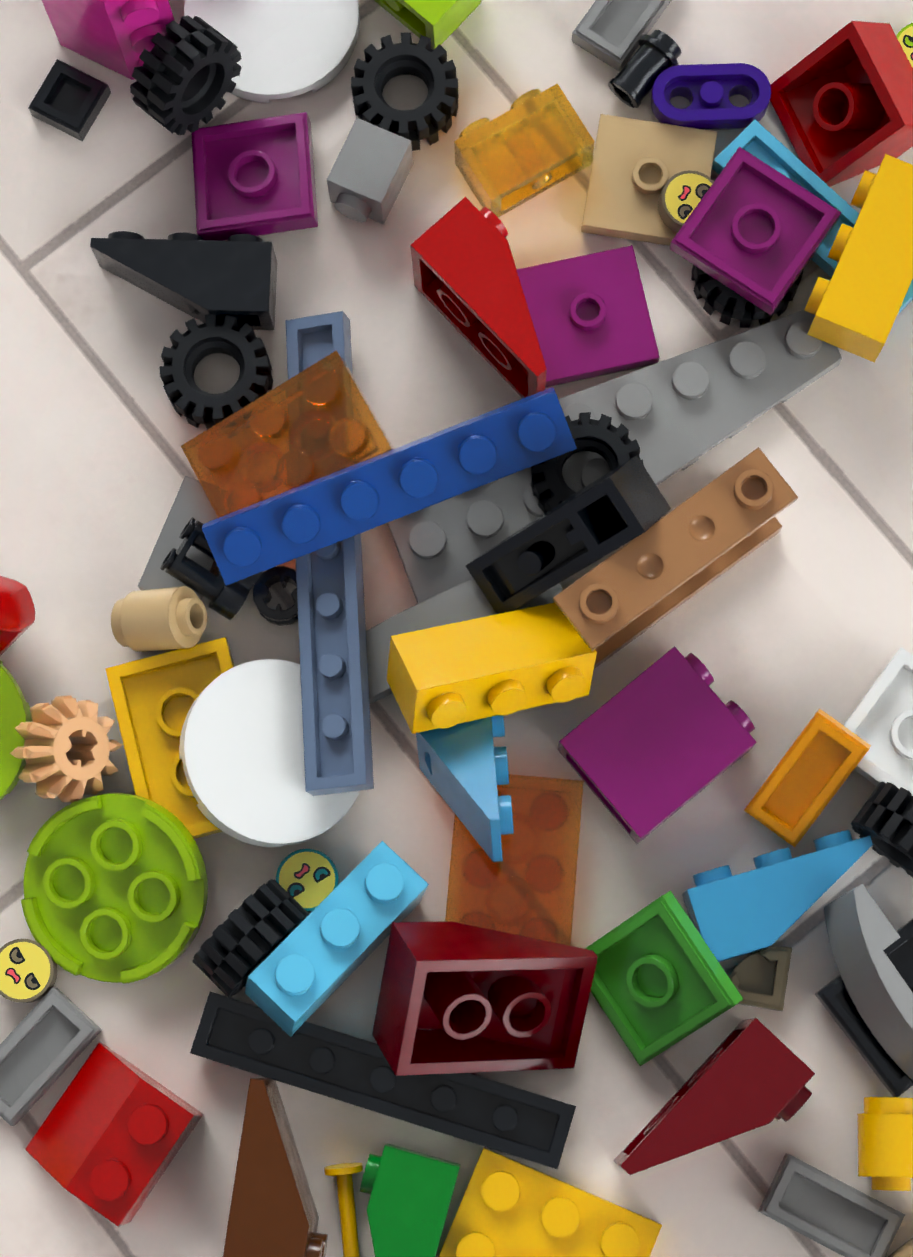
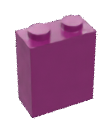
M675 646L559 741L557 749L636 844L640 843L747 754L757 743L749 734L755 727L747 714L732 700L725 705L709 687L714 682V679L706 666L692 653L684 658Z

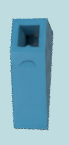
M504 715L460 723L450 728H438L416 733L419 769L493 862L503 861L501 835L514 834L511 795L498 796L497 785L509 784L506 746L494 747L493 738L505 737Z
M845 830L814 840L816 852L792 858L790 848L788 847L753 858L756 869L732 876L729 865L696 874L693 876L696 887L687 889L682 894L688 916L718 962L772 946L873 845L871 837L867 836L853 840L850 830Z

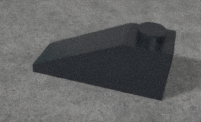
M636 455L468 563L466 568L497 614L510 612L643 534L663 517L671 507Z

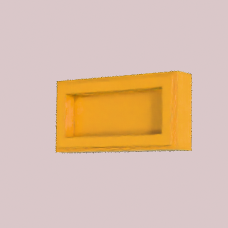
M819 708L744 811L795 848L868 752L871 745Z

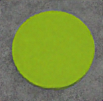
M105 793L87 797L65 806L51 816L38 830L27 850L29 855L24 872V899L21 900L23 913L35 940L49 952L56 964L75 976L80 974L102 982H122L123 984L142 980L172 964L186 951L196 937L205 915L208 899L205 863L198 845L188 829L177 817L161 805L140 796L124 793Z

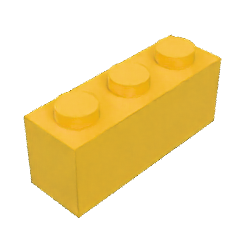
M885 154L877 174L867 170L864 171L851 201V205L861 209L854 227L844 223L841 224L827 256L838 261L830 281L818 277L804 311L815 315L807 335L874 363L887 340L913 279V165Z
M554 602L393 635L390 639L387 682L411 733L415 734L438 728H450L460 723L497 715H509L524 709L556 702H568L575 698L588 696L597 651L596 649L591 651Z

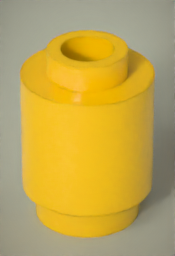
M864 1097V1113L857 1114L858 1176L871 1177L872 1190L911 1191V1178H913V1098Z

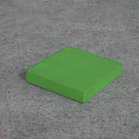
M671 891L662 895L585 948L593 950L598 956L591 993L639 1066L647 1063L743 1000V997Z

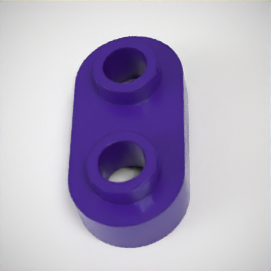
M750 64L676 65L667 68L656 78L652 90L651 108L657 120L664 124L696 129L746 128L754 120L759 122L764 117L771 98V86L767 76L760 69ZM733 95H742L748 99L749 104L744 107H737L730 102L729 98ZM676 96H682L689 100L690 105L687 108L679 109L674 107L670 100Z

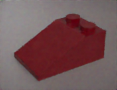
M453 921L392 922L372 1036L396 1076L574 1068L598 956L593 950Z
M757 1018L742 1020L614 1159V1162L626 1173L632 1175L767 1125L774 1119L778 1121L782 1118L786 1122L797 1113L812 1095V1092L805 1085L815 1073Z

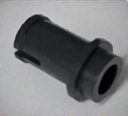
M654 30L650 36L645 34L639 39L640 48L617 76L608 83L611 91L622 102L632 108L640 106L641 101L653 88L654 82L660 73L669 67L678 65L677 58L682 53L680 47L671 37L660 30Z

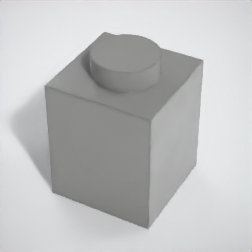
M356 118L327 178L330 201L335 203V208L344 216L358 222H366L370 218L384 224L413 165L411 140Z

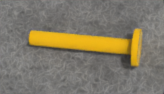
M341 1163L324 1167L325 1175L336 1176L344 1257H360L352 1174L363 1171L362 1163Z

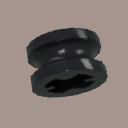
M285 566L270 568L264 571L255 582L253 588L254 603L261 616L269 623L279 626L291 625L298 621L297 588L291 593L295 603L291 608L283 610L281 605L277 604L276 610H273L266 604L272 599L269 591L271 585L281 582L282 587L286 588L287 582L297 587L296 571Z

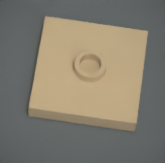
M600 114L581 232L670 246L677 232L666 226L658 211L660 193L667 181L682 171H698L711 177L717 132Z

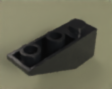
M127 231L110 233L108 238H91L90 247L101 268L199 321L206 323L205 315L215 314L218 322H224L226 315L235 317L238 325L241 327L247 323L254 330H274L277 259L272 242H263L262 238L251 234L231 235L227 238V241L204 240L201 236L192 233H174L169 235L168 239H144L140 234Z

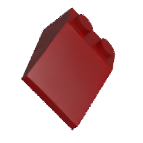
M464 197L410 245L414 286L523 399L545 390L547 368L510 246L505 238L508 236V231L501 220L490 209L483 207L479 211Z

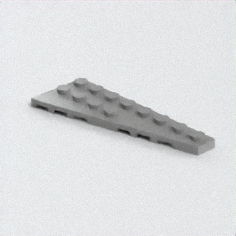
M802 310L558 400L565 417L569 415L571 421L578 420L580 413L591 412L590 419L600 420L601 414L612 418L611 425L616 428L622 423L629 430V439L631 441L637 440L640 447V460L643 459L645 469L657 486L681 469L685 470L698 461L700 456L728 437L732 438L744 430L749 423L780 402L784 403L837 367L842 357L838 347L807 335L815 315ZM581 451L573 454L567 459L562 469L565 483L575 492L580 491L610 472L607 461L601 455L591 451ZM531 467L387 524L417 604L443 591L472 579V575L466 568L468 563L544 513L538 506L537 496L533 495Z

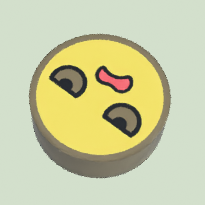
M688 170L675 174L667 181L658 199V211L666 226L678 233L714 183L710 177L698 171Z
M16 939L0 948V995L13 1002L31 1003L42 999L54 986L57 979V964L40 943L30 939Z

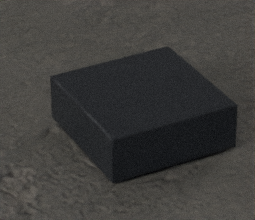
M57 59L28 109L33 117L83 142L109 98L111 91L108 84Z

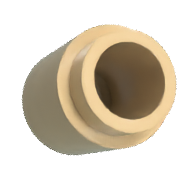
M187 586L132 591L125 598L119 599L114 604L111 612V628L116 641L121 646L130 647L136 652L192 648L199 642L207 625V611L204 603L199 599L194 590Z

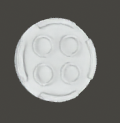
M185 0L184 16L189 15L192 19L194 16L200 17L238 47L237 50L241 53L242 59L237 64L241 66L239 76L231 79L236 83L231 94L255 102L270 103V99L289 98L310 90L314 93L323 88L347 64L359 35L358 0Z
M263 659L235 666L214 679L199 694L187 713L180 735L179 759H182L188 785L198 802L196 806L213 825L237 840L255 846L280 848L285 845L308 841L338 823L352 807L360 791L313 796L305 790L300 664L280 659Z

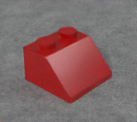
M851 21L770 85V101L799 159L829 187L859 175L865 170L868 171L881 165L885 154L898 158L913 147V68L890 23Z
M99 1042L25 1150L63 1188L119 1227L131 1222L203 1116V1113Z

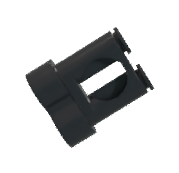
M192 517L179 538L184 539L176 552V549L173 548L169 552L160 569L164 570L166 568V573L210 600L209 608L231 620L244 604L252 586L262 572L226 586L220 571L215 575L185 556L192 545L214 559L202 531L203 523L200 521L195 522L196 519Z

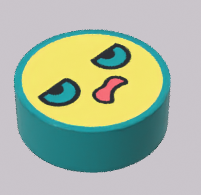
M306 848L290 853L281 862L276 873V881L308 913H311L340 884L339 873L333 861L326 854L315 849Z

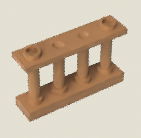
M759 447L658 520L646 532L628 542L553 597L555 604L591 651L596 649L597 655L594 669L781 531L783 526L775 516L794 503L798 496Z

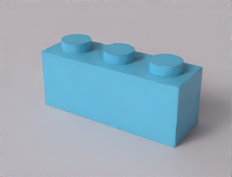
M381 841L248 976L244 993L291 1037L390 935L392 922H402L420 904L429 884L387 844Z

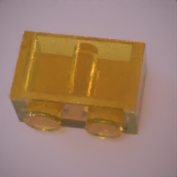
M557 83L543 92L539 89L526 92L513 102L509 111L491 121L489 118H482L468 125L460 133L459 139L454 141L455 165L482 208L487 207L497 217H500L592 165L595 141Z

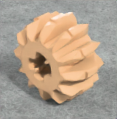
M70 695L57 696L54 700H51V704L38 703L30 708L32 722H21L18 726L14 727L25 739L24 746L15 748L10 754L15 758L25 759L27 763L18 778L25 783L36 782L35 795L43 799H54L57 796L63 803H73L82 799L83 794L96 795L98 792L103 791L101 776H111L119 771L108 759L109 752H115L122 746L116 740H109L107 736L115 720L110 719L108 716L97 717L98 703H94L91 700L77 702L76 698H72Z

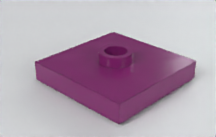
M307 112L202 127L191 133L197 235L201 236L204 240L224 241L229 236L235 234L259 236L318 227L312 132Z
M739 147L673 238L670 250L769 315H772L837 223L841 212Z
M633 245L517 269L547 368L545 387L659 363L660 356Z

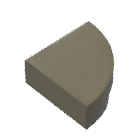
M772 947L760 950L736 964L728 974V977L743 997V1000L738 1004L783 1011L792 952L791 947Z

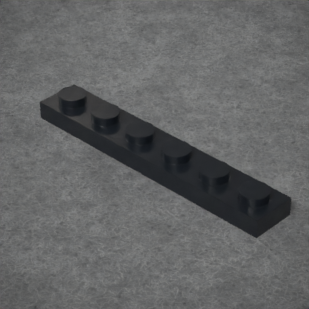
M214 992L209 993L190 1051L191 1054L555 1169H558L576 1108L574 1105L472 1073L396 1076L376 1043L306 1021L290 1037L260 1007Z

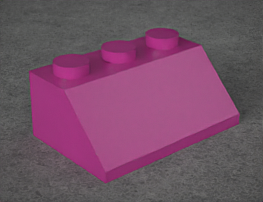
M42 0L60 45L131 80L134 79L132 77L134 67L143 66L144 64L139 58L143 50L151 51L155 46L151 39L158 32L165 36L167 34L166 25L174 20L169 0Z

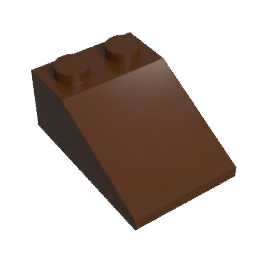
M250 1078L223 1257H325L328 1234L317 1233L319 1216L276 1080Z

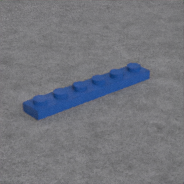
M551 387L204 523L202 531L227 586L573 451L577 447L555 389Z

